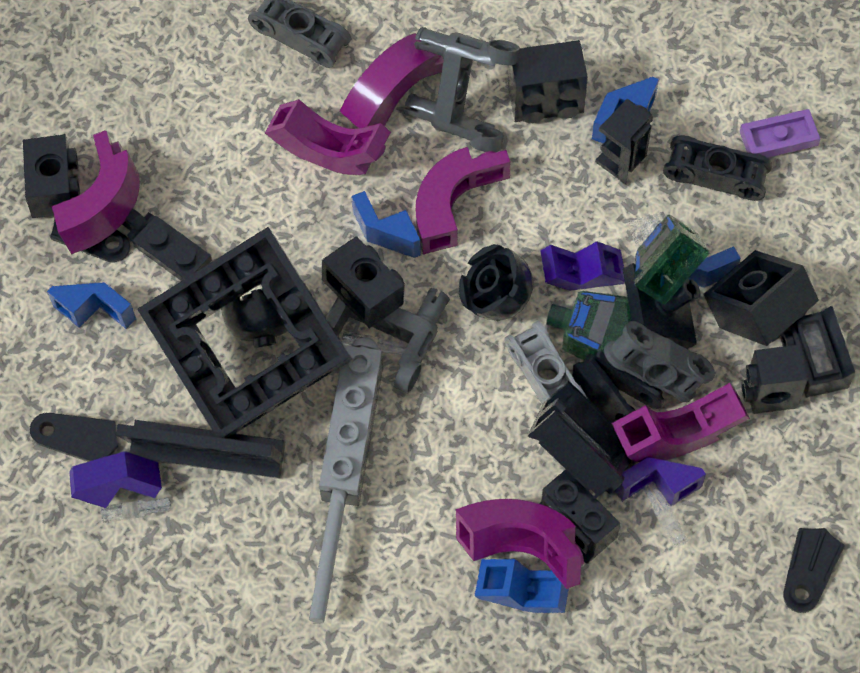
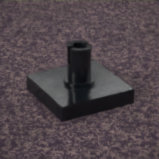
M635 263L623 268L631 321L641 323L647 329L665 338H669L686 349L695 346L697 340L690 302L700 297L698 284L692 279L689 280V278L685 279L684 277L682 279V277L676 276L673 280V286L671 284L665 290L666 272L641 266L636 272Z

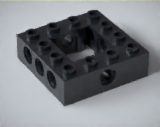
M269 227L137 309L218 438H230L353 360ZM261 284L267 299L274 305L285 323L284 326L294 337L300 348L288 355L283 353L277 357L278 361L259 374L248 375L244 378L245 382L235 387L196 324Z

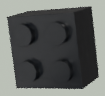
M580 40L520 48L518 62L514 65H508V91L514 122L537 123L543 118L559 116L560 118L567 119L579 113H584L588 76Z
M754 250L703 294L720 329L764 346H768L771 342L777 340L796 320L802 318L819 301L803 265Z

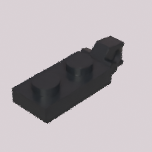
M132 208L122 224L130 231L127 236L133 242L135 248L180 281L212 261V257L208 252L161 218L149 212L143 217L141 213Z

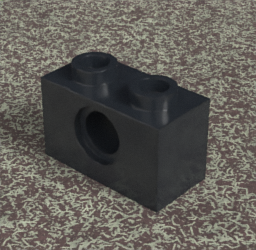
M66 134L23 139L25 199L32 218L54 216L52 206L80 195L78 177H73V169L79 168L76 148H69Z
M357 236L322 259V281L369 329L404 305L405 283L401 275L394 269L390 270L381 261L377 251L370 245L366 246ZM362 279H369V280H371V281L364 282V281H361V280H362Z
M792 345L754 350L751 364L746 365V379L741 382L744 402H750L753 414L797 409L808 380L801 346Z

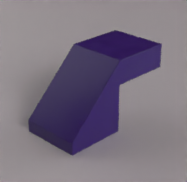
M596 241L576 253L554 245H549L540 250L545 283L571 291L625 283L622 270L624 264L620 249Z
M126 451L72 466L69 471L71 498L103 508H107L120 487L155 498L162 489L159 462Z
M647 457L623 472L622 475L625 479L615 490V493L623 502L654 482L670 506L700 489L703 486L706 473L700 467Z

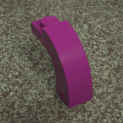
M416 33L402 38L386 49L370 64L352 87L339 112L358 128L379 123L385 126L400 99L412 86L426 77L442 73L443 57L416 49L415 42H421V40L415 39Z
M300 99L281 104L265 131L266 135L295 156L333 172L347 175L366 174L371 163L378 160L385 152V143L391 133L381 123L359 129L338 126L319 116Z
M107 130L93 135L100 160V171L95 182L81 195L52 206L58 233L71 254L94 246L115 232L124 223L138 198L140 188L138 170L128 151H123L119 141L113 143Z
M465 147L445 156L429 170L418 190L415 208L416 230L420 238L423 255L458 246V229L451 211L455 201L470 189L510 179L511 161L507 150L484 152L477 158L472 159L468 147Z
M728 383L695 402L675 410L656 412L645 405L613 422L612 425L627 457L633 461L641 462L647 457L669 460L706 447L720 440L718 435L750 418L735 387Z
M519 499L486 500L456 509V539L473 561L502 552H524L534 555L545 562L566 589L580 584L581 566L584 564V558L580 548L575 544L576 526L561 513L547 506Z

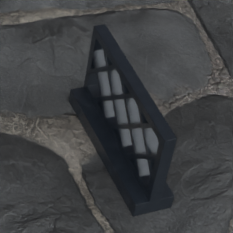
M135 420L134 426L118 424L116 436L131 444L129 453L156 462L280 479L286 443L284 440L243 434H234L228 439L218 438L212 430Z

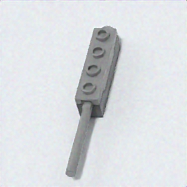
M367 337L357 339L353 342L352 346L344 345L353 360L342 366L339 372L319 483L321 500L330 502L309 616V620L315 623H324L345 504L360 505L383 372L382 350H379L374 340Z

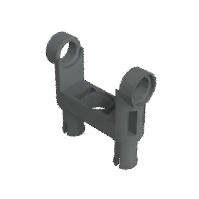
M421 27L415 38L421 40V42L416 41L414 44L415 48L440 55L444 60L438 98L436 102L411 93L405 102V106H409L410 109L405 108L404 114L431 122L436 130L470 140V145L479 151H500L504 134L495 129V125L463 115L472 60L495 67V64L514 65L518 62L520 47L515 43L505 40L486 42L458 32L446 35L429 30L426 27Z
M362 279L361 281L368 282V281H371V280H369V279ZM436 288L428 290L427 296L417 314L398 308L373 326L377 330L408 343L397 364L400 368L394 380V388L407 394L411 392L420 375L421 362L438 332L436 323L450 301L448 295L442 291L438 297L435 296L438 292ZM337 297L326 318L339 336L349 317L360 322L362 321Z

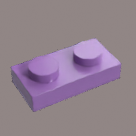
M809 109L741 124L739 131L747 153L760 154L767 158L815 147L820 142V136Z

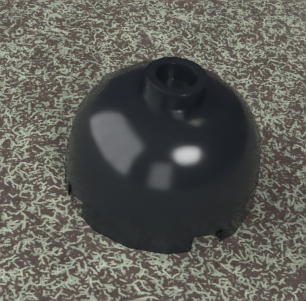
M496 244L482 248L470 258L467 264L471 265L467 276L461 275L459 281V297L462 305L475 315L493 321L506 320L520 313L529 302L533 291V276L527 262L513 250Z
M263 289L252 290L251 294L242 296V300L239 297L221 309L225 325L231 334L241 341H253L254 348L276 344L275 337L288 331L284 326L283 319L271 301L267 299Z

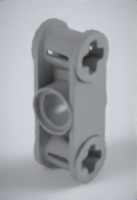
M540 321L534 322L532 328L515 337L508 335L504 338L512 359L522 370L541 404L567 381H570L586 397L581 387L573 379L552 344L547 330ZM547 369L553 371L557 376L554 379L545 380L538 373Z

